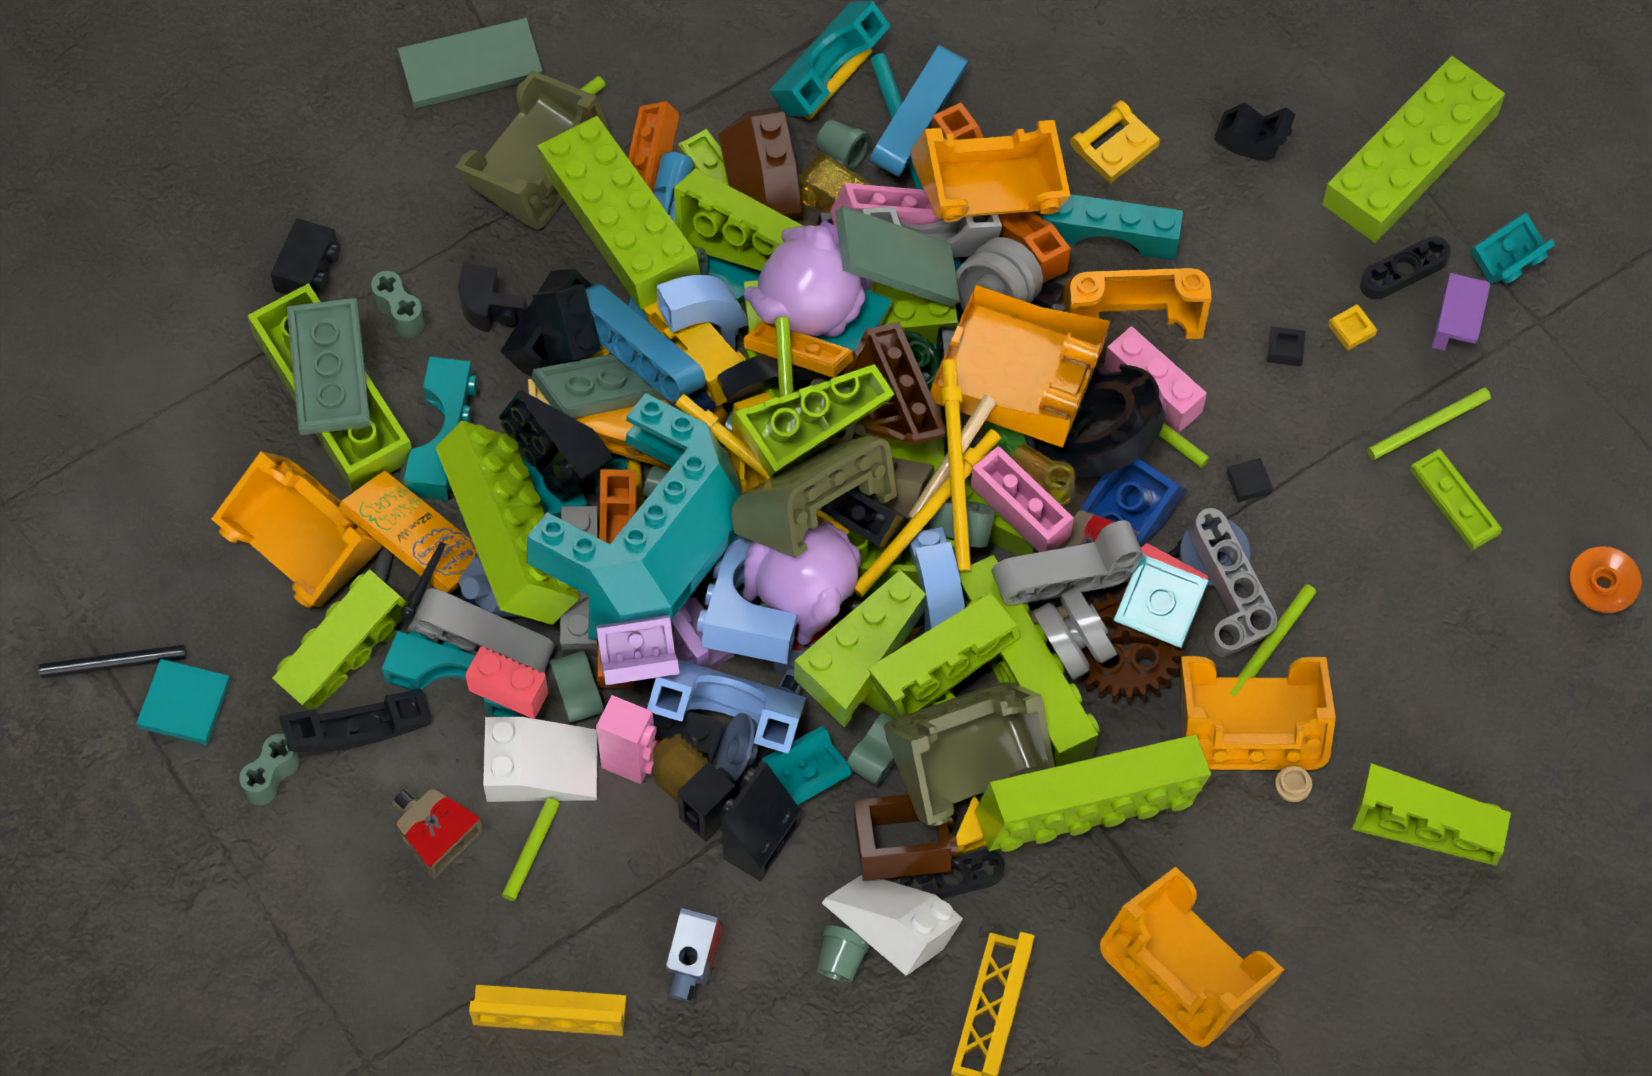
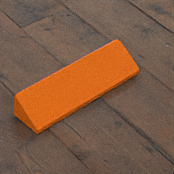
M667 101L639 106L628 159L652 192L654 191L661 156L672 152L679 121V113Z

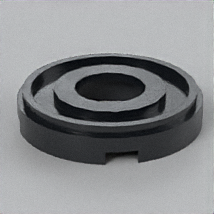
M1120 364L1121 372L1102 374L1100 367H1095L1063 448L1034 438L1035 457L1038 463L1047 471L1061 477L1087 479L1112 473L1139 458L1159 436L1166 417V402L1154 377L1146 370L1132 365ZM1108 414L1121 416L1113 425L1097 434L1077 437L1082 427L1099 416Z

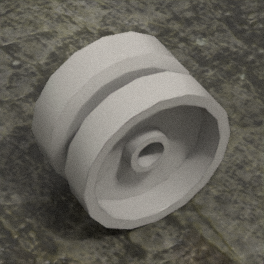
M995 237L986 241L956 271L959 303L964 310L975 285L1031 303L1042 290L1043 275L1035 256L1023 244L1010 238Z
M1078 586L1061 595V603L1069 615L1066 619L1063 620L1055 605L1049 602L1033 611L1073 680L1089 671V663L1081 650L1087 646L1094 659L1100 663L1117 655L1106 636L1109 633L1094 606L1092 604L1088 605Z

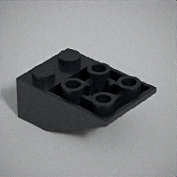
M523 390L516 393L499 416L505 433L516 440L522 448L525 460L531 466L536 467L543 477L547 490L551 494L556 495L561 502L594 481L600 474V469H604L614 458L592 428Z
M763 760L756 770L751 768L746 773L740 785L742 791L735 800L730 798L720 813V818L722 819L720 829L722 831L721 844L723 845L724 860L759 881H762L801 823L800 808L770 766Z

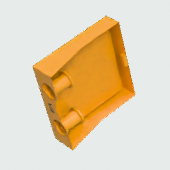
M975 285L943 360H956L958 386L962 388L963 402L959 404L960 412L972 415L986 394L996 400L997 403L985 421L1063 448L1102 352L1111 321L1039 307ZM942 362L930 392L934 402L942 405L940 389L944 387Z

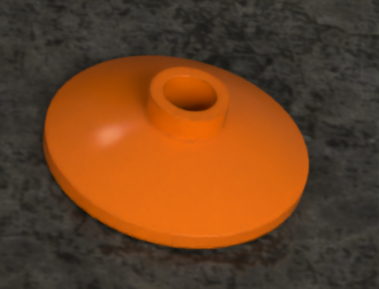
M1593 547L1582 552L1575 559L1570 569L1569 581L1574 595L1586 607L1598 612L1615 613L1628 608L1637 599L1641 590L1642 578L1636 563L1627 554L1612 547ZM1603 581L1607 583L1609 588H1602L1597 582Z

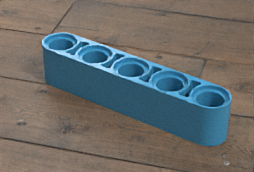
M938 45L878 141L869 159L871 163L897 177L901 176L911 160V148L923 131L930 129L932 116L941 111L960 80L969 60Z
M595 284L585 289L599 343L670 402H676L683 394L688 396L704 387L705 375L701 366L601 284Z

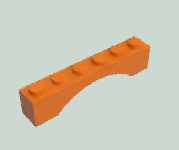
M961 102L932 116L931 129L942 128L943 138L946 134H953L954 140L984 138L979 125ZM1033 211L998 214L1002 224L1000 234L1003 238H1010L1023 244L1033 253L1041 267L1043 283L1068 271L1071 248L1052 223L1045 221Z
M600 469L599 539L611 544L636 513V470ZM598 645L597 688L633 689L634 681L611 685L605 684L600 667Z

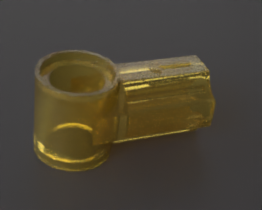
M1025 443L1017 446L1011 454V458L1061 506L1069 504L1075 496V471L1073 467L1063 461L1054 462ZM1056 481L1065 482L1066 485L1057 487L1052 485V483Z

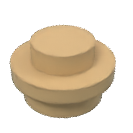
M1289 766L1278 773L1275 780V788L1278 795L1284 800L1300 802L1310 794L1312 780L1304 769L1297 766Z

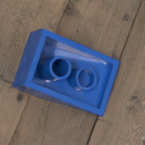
M1139 457L1125 467L1103 475L1079 510L1114 522L1129 521L1132 528L1140 532L1137 540L1140 547H1142L1153 538L1169 519L1187 492V489Z

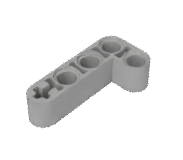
M1215 508L1204 509L1191 521L1188 527V534L1230 615L1209 631L1206 641L1208 649L1213 654L1219 657H1226L1265 638L1275 629L1277 615L1225 515ZM1202 525H1211L1213 527V531H1211L1210 529L1204 531ZM1218 540H1220V542L1217 543L1214 547H1211L1210 544L1212 542L1216 543ZM1223 552L1227 554L1231 559V566L1220 564L1217 559V553ZM1234 584L1243 585L1247 590L1248 597L1241 598L1237 596L1234 592ZM1252 615L1258 616L1263 620L1264 630H1257L1252 626L1250 621ZM1220 630L1227 631L1232 635L1233 645H1226L1220 640Z
M1122 520L1113 522L1103 528L1095 542L1004 559L994 565L991 572L1004 604L1018 605L1060 597L1075 586H1078L1081 592L1119 585L1132 576L1143 557V552L1130 522Z
M433 588L427 589L424 592L419 606L415 609L414 618L410 621L406 630V634L417 632L427 637L431 642L437 643L440 639L444 642L455 644L462 650L474 655L477 654L480 647L485 646L486 650L492 649L493 653L498 652L500 656L505 654L506 659L511 657L512 661L518 660L519 665L525 663L526 667L531 666L532 670L538 669L539 673L545 672L555 647L553 641L539 633L444 591Z

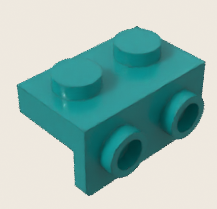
M1523 213L1471 247L1469 251L1490 284L1501 280L1507 284L1523 274L1521 268L1528 263L1530 266H1534L1548 257L1546 251L1556 244L1553 239L1543 241L1528 214Z
M820 726L792 742L789 754L777 750L762 759L770 766L797 805L852 775L850 765L832 745L828 730L824 726Z

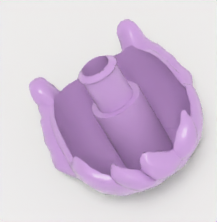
M807 225L784 229L781 236L784 243L773 251L759 276L758 287L750 286L744 290L745 299L751 303L756 314L765 323L775 324V318L789 317L790 331L809 336L825 335L827 337H836L844 331L846 324L857 318L860 307L865 301L861 277L843 271L840 247L836 245L828 228L819 225Z
M827 521L818 522V527L814 529L808 528L802 541L807 544V550L795 558L755 541L749 544L746 552L743 598L748 602H752L759 596L763 603L771 609L797 614L796 625H798L796 638L801 645L810 643L814 635L828 626L832 619L839 614L840 605L844 600L853 595L858 580V569L861 564L859 549L850 543L848 535L843 530L835 528L832 523Z

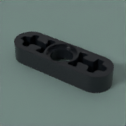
M1431 236L1368 266L1364 270L1360 281L1362 293L1370 299H1382L1443 269L1451 253L1450 245L1441 237ZM1431 250L1433 253L1440 252L1439 258L1435 255L1427 257L1428 251ZM1403 261L1409 262L1413 265L1415 271L1411 274H1403L1397 270L1396 264ZM1373 277L1376 281L1383 279L1382 286H1379L1377 283L1371 284V278Z
M988 849L951 858V869H956L962 874V881L958 885L950 886L943 882L941 878L942 873H934L935 884L938 889L933 890V883L922 886V891L935 894L940 899H945L994 886L1003 877L1004 860L998 852L994 850L988 851ZM983 861H988L990 866L996 865L992 875H987L985 870L976 871L973 873V880L969 881V870L966 865H971V872L981 869ZM931 875L901 877L900 884L910 887L911 880L917 879L919 884L929 883Z

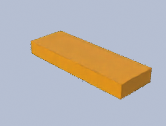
M764 321L759 323L744 337V348L777 359L775 324H768ZM790 331L792 364L835 378L853 361V350L806 334Z

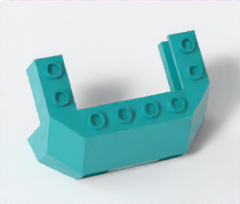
M647 393L627 415L626 421L634 425L626 434V444L672 468L612 543L608 544L548 512L527 536V564L589 596L588 639L598 640L597 625L669 615L671 621L737 536L733 529L732 507L743 492L734 466L706 423Z

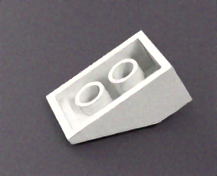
M485 717L483 786L487 802L546 801L548 797L557 801L597 800L598 738L596 729L527 717Z
M862 875L827 896L822 902L824 906L906 976L944 950L963 920L949 903L941 900L935 894L884 879L863 881Z

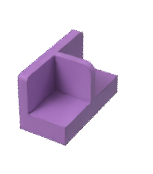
M1450 273L1444 290L1431 348L1445 351L1449 338L1474 344L1477 343L1490 289L1489 282Z

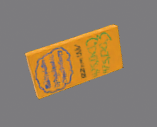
M385 470L343 499L339 505L338 510L420 576H422L440 541L444 542L446 546L429 583L436 589L448 594L459 587L458 580L473 558L478 555L473 541Z

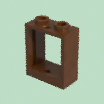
M909 795L853 800L854 825L863 881L951 872V857L958 856L956 835L948 833V828L953 827L952 815L948 817L946 823L936 826L937 843L876 849L872 826L920 821L917 818Z

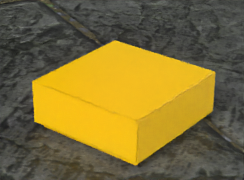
M1358 304L1329 319L1328 323L1329 328L1347 351L1374 337L1377 333V328Z

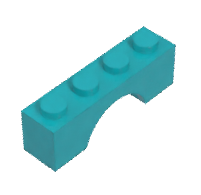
M873 1L850 2L769 92L787 116H810L830 94L827 84L834 72L853 56L871 49L891 25Z
M1070 194V198L1060 206L1061 209L1058 212L1044 214L1043 217L1045 221L1054 225L1068 245L1074 246L1080 240L1088 237L1107 236L1132 244L1138 249L1141 256L1175 260L1183 211Z
M429 356L423 385L427 404L436 408L443 415L445 421L440 433L431 442L410 449L404 484L405 487L419 498L449 501L452 488L435 447L461 420L471 422L472 407L468 406L470 396L476 395L478 387V376L473 375L471 361Z
M397 631L382 666V673L387 684L409 691L421 689L422 691L427 685L438 679L457 677L466 680V672L476 655L463 652L460 647L452 643L444 642L441 645L431 642L427 637L417 632L406 634ZM484 698L486 714L489 716H525Z

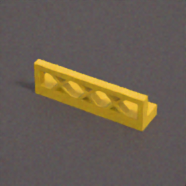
M1020 932L1017 940L989 933L951 1075L998 1076L1035 935ZM994 945L1015 950L1012 962L999 969L992 958ZM990 965L994 972L986 976ZM1009 972V975H1008V978H1007V981H1006V979L1004 978L1003 974ZM998 978L1004 988L1003 997L989 1003L982 991L983 985ZM979 1000H981L984 1007L977 1010ZM1000 1006L998 1015H996L993 1009ZM988 1012L995 1023L994 1030L980 1038L972 1025L974 1019ZM971 1034L975 1042L967 1045L969 1036ZM990 1041V1045L987 1051L984 1044ZM979 1048L985 1058L982 1072L961 1067L964 1055Z
M476 985L474 1001L470 1000L469 1013L472 1024L476 1026L623 1036L627 998L626 995Z

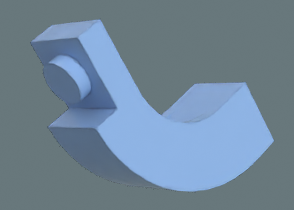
M691 275L657 285V307L671 332L697 323L710 322L735 350V336L739 334V328L748 325V319L731 288L725 281L709 275Z
M943 527L920 531L908 545L917 571L920 588L926 593L924 607L925 633L965 609L955 555L951 542H947Z

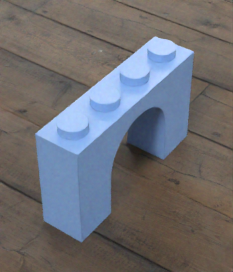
M737 535L725 550L724 557L719 558L715 563L713 578L717 580L715 584L709 583L705 604L709 605L708 610H701L697 625V631L703 632L702 647L788 664L795 639L797 614L757 606L746 601L738 594L736 589L745 580L744 562L749 544L753 541Z
M678 659L680 674L656 677L647 710L681 722L686 712L692 709L711 710L733 717L739 713H746L752 717L754 728L756 729L754 744L789 754L806 697Z

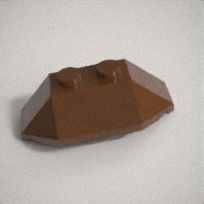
M780 107L747 111L719 133V142L728 186L788 218L801 217L802 207L796 163L785 112Z
M900 322L866 329L861 342L853 353V361L845 368L843 375L875 364L894 392V396L887 403L861 419L866 433L912 445L947 437L946 427Z

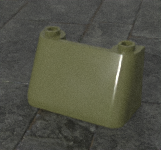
M532 70L516 89L517 104L520 109L518 115L485 156L480 151L470 150L460 158L455 169L459 178L464 183L529 227L541 229L551 219L564 200L543 172L537 145L595 116L599 117L608 131L609 127L597 96Z
M869 435L819 449L738 497L732 507L734 533L795 558L807 550V544L802 541L808 528L814 529L818 527L817 509L856 486H859L860 492L867 495L873 494L874 499L884 504L897 496L890 444L885 439Z
M1011 682L989 685L889 721L884 726L888 745L917 818L929 826L946 823L948 817L954 814V803L984 793L990 782L1055 767L1042 696Z

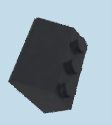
M575 268L550 272L537 293L565 285L584 284L585 289L593 285ZM532 300L500 351L522 373L532 377L534 369L574 362H549L534 300Z

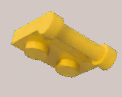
M1121 100L1111 107V111L1085 132H1078L1070 138L1072 148L1110 184L1155 150L1160 143V138L1131 112L1129 106ZM1118 122L1124 126L1122 130L1096 150L1090 145Z

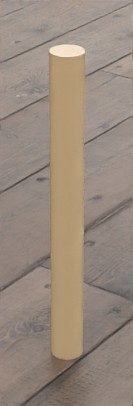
M986 394L961 431L963 454L997 403L996 400ZM948 453L908 514L911 518L916 515L950 476Z

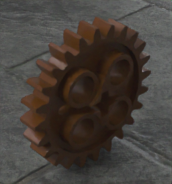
M1122 590L1119 600H1114L1110 593H1107V603L1102 604L1096 598L1093 599V606L1105 627L1116 631L1112 635L1106 636L1117 655L1109 660L1117 662L1118 665L1110 669L1102 667L1101 663L1094 659L1086 646L1081 650L1089 663V671L1076 679L1079 681L1087 678V691L1098 686V698L1100 699L1107 692L1112 693L1113 703L1118 701L1120 695H1125L1127 703L1131 704L1134 694H1138L1144 702L1146 701V691L1148 690L1157 696L1160 695L1159 683L1168 687L1171 686L1169 674L1179 675V666L1176 663H1181V656H1184V653L1180 650L1185 649V642L1181 649L1114 622L1113 620L1125 593V590ZM1156 643L1158 644V647H1154L1152 645ZM1129 644L1130 649L1125 650L1122 645ZM1147 658L1154 663L1144 667L1138 665L1137 661Z

